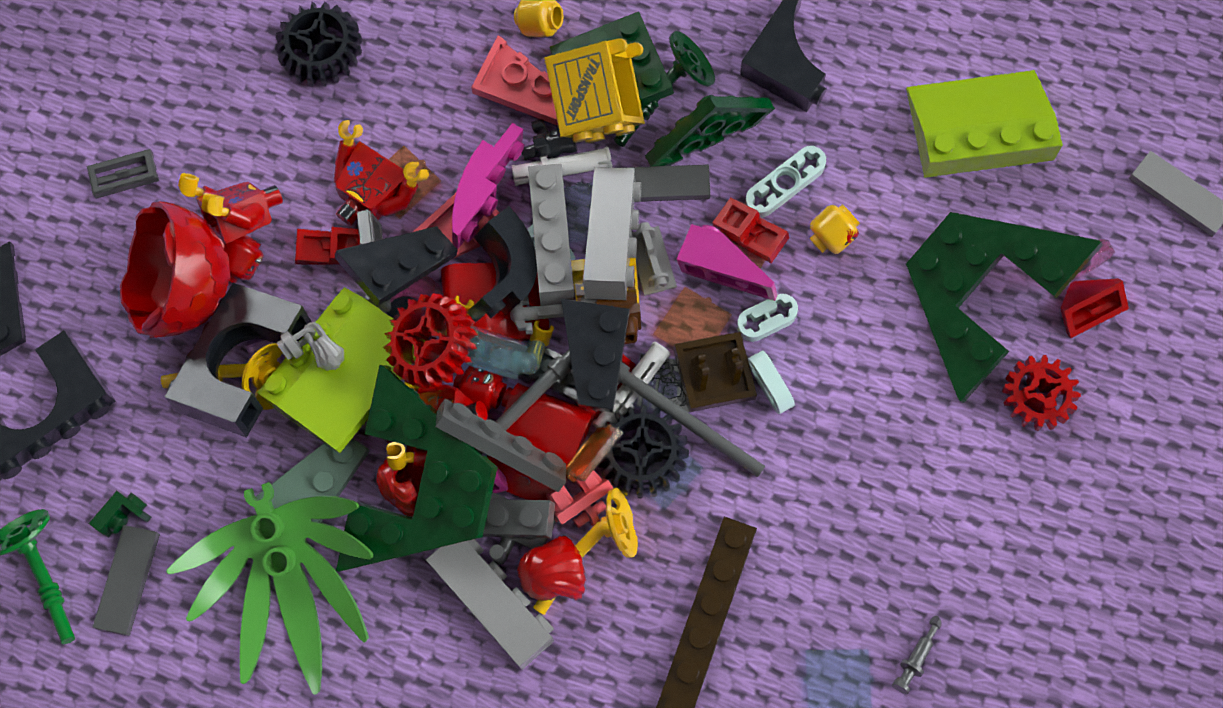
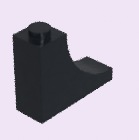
M782 0L741 61L740 75L807 112L812 104L818 105L826 93L827 88L824 87L826 73L819 70L808 60L796 39L794 19L801 7L802 0Z

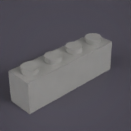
M562 164L528 166L540 305L562 304L561 299L574 300Z
M594 167L583 275L585 299L626 300L627 287H634L635 270L634 266H629L630 258H636L637 238H632V230H638L639 210L634 209V203L641 202V182H635V168Z
M475 539L437 549L426 561L522 670L554 642L553 637L549 634L554 628L540 613L536 617L526 608L530 601L517 587L512 591L503 582L507 576L494 561L488 565L483 560L480 554L484 550Z

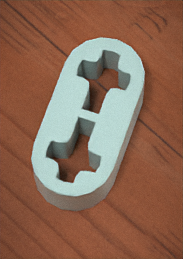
M787 294L777 295L776 301L767 299L740 314L737 330L741 332L742 338L746 341L754 342L761 340L791 325L795 321L798 313L797 302ZM777 304H781L783 307H790L788 317L784 318L782 314L770 317V315L776 312ZM748 318H751L753 322L765 319V321L758 325L757 332H754L751 328L747 330L744 328L747 325Z
M762 350L749 357L750 370L776 413L781 414L794 407L793 397L768 355Z

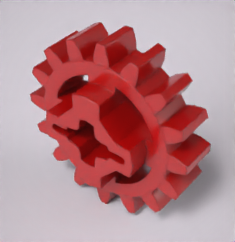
M1043 355L1039 362H1036L1033 356H1029L1025 361V365L1018 361L1013 367L1015 372L1009 371L1005 379L1009 384L1004 385L1002 392L1010 396L1006 398L1003 404L1004 406L1014 407L1010 415L1012 418L1019 415L1023 417L1021 426L1025 427L1031 421L1034 422L1035 431H1039L1044 423H1046L1049 430H1053L1057 426V421L1061 424L1066 423L1069 419L1067 413L1073 414L1078 407L1073 402L1081 397V393L1073 391V388L1078 385L1079 380H1070L1068 378L1072 369L1069 367L1061 370L1059 368L1060 359H1056L1053 364L1048 363L1047 355ZM1026 376L1028 386L1019 391L1020 381ZM1037 387H1038V389L1040 390V392L1046 391V392H1049V393H1048V395H1047L1046 397H1044V395H1043L1042 393H1038V394H1037L1036 392H1035V393H1033V392H1034V391L1037 389ZM1060 395H1063L1062 404L1060 408L1056 410L1055 407L1057 406V403L1055 399L1058 398Z

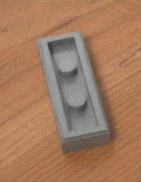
M1150 151L1129 177L1131 181L1211 237L1222 226L1223 200L1154 152Z

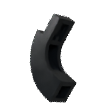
M510 206L488 221L474 236V239L491 258L496 271V281L493 289L467 312L475 323L485 314L491 319L499 311H502L506 316L529 294L536 279L537 262L533 240L524 223Z

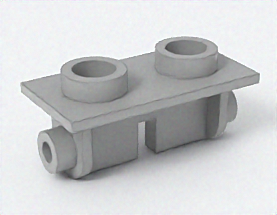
M648 222L640 223L638 230L632 233V238H637L636 268L644 296L676 288V281L659 226L650 227Z

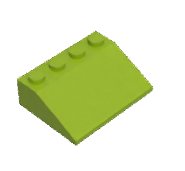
M1035 70L906 88L924 178L1054 161L1063 146L1056 114Z
M344 287L316 320V323L322 327L326 335L344 349L345 359L336 370L318 368L314 353L307 342L301 347L304 354L297 359L295 357L289 360L285 358L257 393L280 414L341 453L368 419L379 365L390 366L393 372L394 367L386 361L390 353L386 352L383 348L391 342L384 333L393 330L394 326L389 321L393 318L365 298ZM317 331L313 337L314 341L320 338ZM412 345V354L414 355V346Z

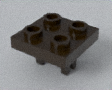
M741 332L674 344L673 351L689 412L756 399L757 393Z

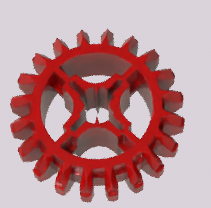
M433 293L431 297L426 294H420L418 301L408 299V309L397 308L400 315L397 320H389L394 327L392 331L384 333L391 340V342L383 347L386 352L390 353L386 361L394 367L393 372L404 379L406 383L423 389H428L429 386L441 388L442 381L453 383L454 372L458 375L464 374L461 367L464 362H472L471 358L467 355L469 351L477 349L475 344L470 341L478 335L476 330L471 328L475 321L471 316L467 315L468 311L466 308L456 303L457 301L449 296L444 297L437 293ZM445 320H447L449 325V337L446 334L447 326L445 325ZM412 345L414 346V355L412 354Z

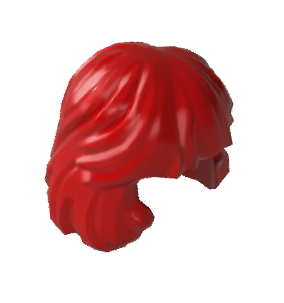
M386 457L383 464L377 470V487L385 500L395 506L402 514L413 517L424 466H412V463H407L403 469L393 470L389 467Z
M558 536L544 545L531 549L522 556L517 568L518 577L520 578L521 588L531 598L540 601L552 600L557 596L568 597L574 601L582 599V594L585 592V569L582 564L580 551L568 536Z

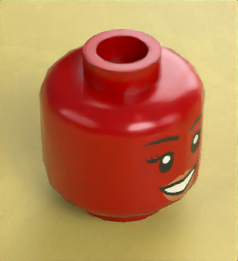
M247 235L227 244L223 242L225 246L223 251L229 257L230 282L236 283L238 278L241 280H251L264 257L263 252L259 249L261 244Z
M472 363L466 370H463L464 374L456 375L453 387L459 388L473 403L483 402L487 412L492 408L497 409L507 388V384L503 383V376L500 372L479 363Z

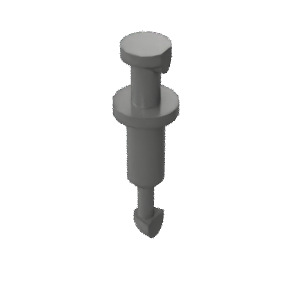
M938 616L931 618L929 623L932 626L926 637L920 638L909 659H903L900 663L904 672L901 677L895 679L892 687L902 694L907 695L910 688L908 686L914 676L921 677L924 673L921 666L933 646L932 638L942 624Z

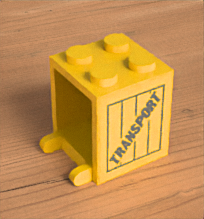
M618 38L544 57L561 137L573 138V142L585 141L586 143H593L604 140V135L615 133L616 136L633 133L635 132L634 126L645 124L631 59L643 53V46L640 43L627 44L624 39Z

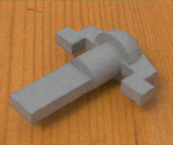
M528 295L510 311V318L515 323L518 331L526 330V334H533L532 322L525 323V321L564 317L562 304L523 307L522 305H529Z

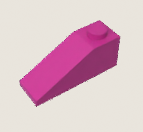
M691 224L677 257L681 272L776 301L777 291L774 281L720 230L710 225L700 227Z

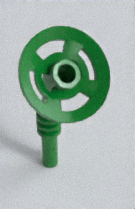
M38 509L14 519L0 529V545L2 549L0 550V556L17 551L18 554H24L38 583L39 589L37 593L41 596L40 600L43 603V608L49 611L61 644H68L75 640V636L63 608L65 600L62 597L61 590H59L58 583L53 582L35 546L37 544L35 538L42 532L50 519V514L47 510Z

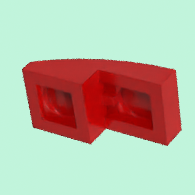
M731 197L712 222L713 226L728 238L771 264L790 238L788 231L760 218L757 210Z
M331 227V231L297 229L295 264L340 265L334 258L336 250L360 245L359 229Z

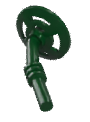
M679 31L671 33L669 43L676 59L673 61V66L667 72L671 85L673 86L681 76L686 77L687 75L703 86L709 87L714 84V71L701 49L684 33ZM659 100L645 106L641 105L644 120H649L650 115L659 107ZM640 125L634 126L635 132H636V130L639 128ZM635 132L615 136L614 142L624 147Z

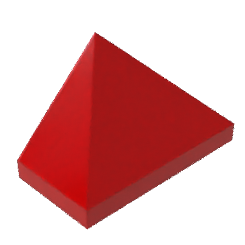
M1116 278L1080 280L1070 283L1060 309L1066 333L1069 338H1073L1128 310L1129 306L1123 281Z

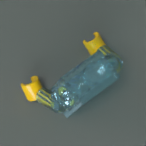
M456 296L454 300L457 301L456 303L461 304L459 302V296ZM469 300L467 305L463 306L468 311L474 305V302ZM536 321L533 326V334L530 336V344L471 326L478 334L470 340L477 349L468 352L467 356L471 358L472 362L466 364L516 380L520 373L532 375L538 371L546 346L550 343L554 326L551 325L549 330H542L538 327L539 321Z

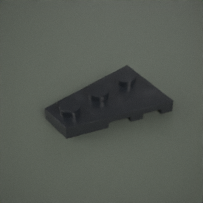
M435 226L336 250L334 258L378 307L455 258L458 249Z
M10 241L0 246V356L26 342L22 304L20 303L18 292V273L14 261L15 250L14 245Z

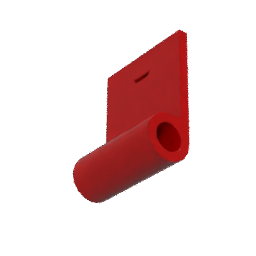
M455 263L444 266L441 269L443 296H449L453 299L459 296L461 304L466 306L468 301L472 300L475 305L495 285L496 271L494 264ZM538 273L534 285L528 294L529 307L541 306ZM499 311L491 319L485 314L476 323H473L471 328L475 329L478 335L470 341L478 348L483 342L508 341L509 337H511V340L514 338V341H517L516 339L518 341H528L531 334H526V330L518 331L515 323L510 318V312L505 316L502 311ZM548 318L525 321V323L532 322V328L534 323L539 321L538 327L540 329H550ZM445 320L447 326V336L449 337V325L447 320ZM479 328L488 330V331H489L488 334H487V331H485V333H484V330L481 331V329H479ZM493 332H495V334L498 333L501 335H505L503 337H506L508 339H501L498 335L497 337L492 336ZM475 349L469 351L468 354L474 353Z
M517 383L514 388L508 387L501 406L505 407L503 413L530 387ZM544 393L506 432L514 436L526 438L534 447L545 453L551 452L559 456L566 463L567 481L579 447L584 443L593 423L594 413ZM487 454V458L505 475L508 485L506 492L526 500H548L546 494L553 490L552 488Z

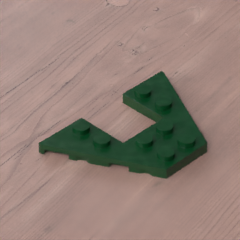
M950 212L908 260L906 266L959 401L964 403L1009 353L1008 349L959 309L997 263L1005 256L1057 298L1103 246L1101 241Z
M379 365L365 434L427 450L414 516L412 518L357 502L359 508L347 515L344 531L372 551L373 557L371 559H363L339 553L336 567L337 572L483 537L498 467L486 456H482L477 452L476 448L435 427L437 410L431 405H427L420 398L419 394L400 380L391 371L392 368L387 365Z

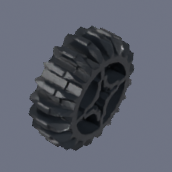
M311 2L310 9L307 10L299 5V13L297 15L288 12L290 22L280 21L282 31L276 32L275 37L277 40L275 51L278 55V61L290 77L295 76L300 84L307 79L308 84L312 87L317 82V79H320L321 84L326 87L328 78L332 77L333 81L338 83L339 73L342 72V74L349 76L350 70L348 65L357 67L358 61L356 57L362 56L360 45L363 42L358 24L352 20L351 15L347 11L343 13L338 5L331 9L326 2L320 8H317V5ZM328 27L334 28L343 34V39L336 38L335 35L329 34ZM295 49H301L302 53H307L309 61L295 55Z
M645 405L641 406V413L635 414L633 407L629 406L627 409L628 416L625 418L621 413L616 412L614 415L618 423L606 421L605 426L611 432H599L597 437L598 441L602 444L595 446V453L601 456L596 460L597 467L605 468L601 473L602 478L607 480L613 478L611 482L613 488H619L624 484L623 494L625 496H629L632 489H636L637 498L640 499L643 498V490L650 489V495L656 497L657 486L659 485L665 492L669 491L670 485L667 479L678 483L680 475L677 471H685L687 468V463L682 459L689 457V449L683 447L688 443L687 436L679 435L682 431L681 424L671 425L673 421L671 414H667L661 419V410L658 407L653 410L652 414H648L647 406ZM637 429L634 438L617 444L624 434ZM648 429L661 434L669 446H663L662 442L653 441L648 435ZM644 438L646 456H643V464L640 465L638 447H641V440ZM614 457H622V461L634 464L636 475L622 469ZM663 459H668L661 469L647 475L650 465L662 462Z

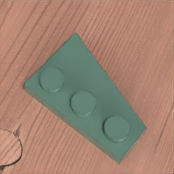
M354 439L350 440L341 453L325 443L271 484L274 489V497L272 499L274 509L307 497H339L370 450ZM264 491L259 493L256 498L262 499ZM311 518V520L315 522L321 523L323 521V519Z

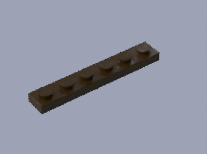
M724 516L656 708H695L757 531L756 527Z

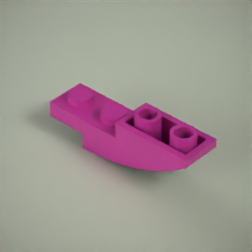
M514 123L509 126L494 147L482 140L464 169L458 184L452 215V244L457 249H459L464 241L470 242L479 228L478 223L483 216L489 217L498 204L496 199L497 184L506 172L505 167L510 160L516 161L524 149L525 144L522 143L524 129Z

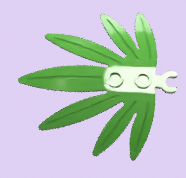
M268 482L261 485L264 491L262 499L255 497L252 488L244 491L246 502L255 508L257 515L228 524L206 536L182 554L166 572L167 574H174L198 567L217 558L234 546V549L220 562L199 591L186 617V620L190 622L201 616L222 598L237 580L248 559L252 558L253 564L246 588L241 621L240 683L245 684L251 679L262 651L269 618L271 575L273 576L281 614L290 642L312 693L316 695L320 692L322 679L321 632L313 594L301 563L304 564L310 576L334 610L362 642H366L369 636L362 615L349 589L330 563L307 543L306 538L308 537L337 552L358 558L371 559L373 553L361 541L349 533L334 526L311 520V518L331 519L344 516L359 508L357 502L336 496H313L295 500L274 509L272 504L274 489Z

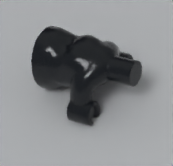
M538 119L531 122L533 132L537 134L532 137L534 144L524 147L522 156L525 161L545 156L547 158H556L562 153L577 152L578 149L576 142H573V138L560 136L559 126H557V129L548 131L544 120Z

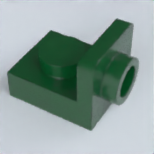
M116 490L89 524L109 538L113 533H119L123 525L128 523L129 517L127 516L131 511L146 522L152 517L144 511L147 504L132 492L126 497Z

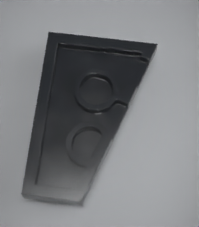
M561 299L578 407L613 413L630 309Z

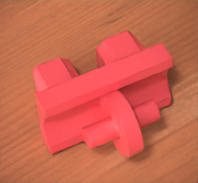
M586 466L573 476L582 490L574 497L570 496L564 485L559 492L553 489L546 494L547 499L555 503L554 521L559 522L561 525L582 511V514L573 519L575 525L580 528L589 521L594 526L597 522H600L598 514L606 510V505L602 500L592 507L591 504L606 495L610 489H613V486L609 480L600 478L591 467Z

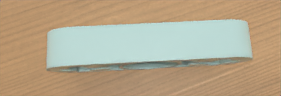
M815 146L802 148L750 188L746 195L745 205L757 210L760 218L767 217L823 173L826 165L825 153ZM805 157L810 160L816 158V168L812 165L806 167L802 171V177H804L802 179L798 170L804 166ZM782 175H788L794 179L795 185L791 189H782L776 183L777 178ZM767 185H770L773 194L767 198L766 207L761 204L753 205L755 201L754 196L757 195L760 199L766 196L770 189Z

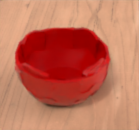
M162 201L152 202L150 207L143 208L135 217L136 229L129 248L127 272L120 284V300L128 313L129 322H131L138 334L150 336V338L176 336L203 324L217 310L220 305L218 303L219 298L225 296L228 282L230 281L229 257L223 251L225 246L221 239L202 217L176 204Z

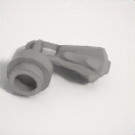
M316 322L308 323L303 330L293 336L289 331L285 332L280 336L281 340L277 342L278 347L288 360L292 357L297 359L303 355L304 352L301 347L308 342L314 353L317 367L325 370H336L345 359L344 349L333 342ZM317 331L320 338L314 341L313 337ZM304 335L305 338L298 342L297 339Z

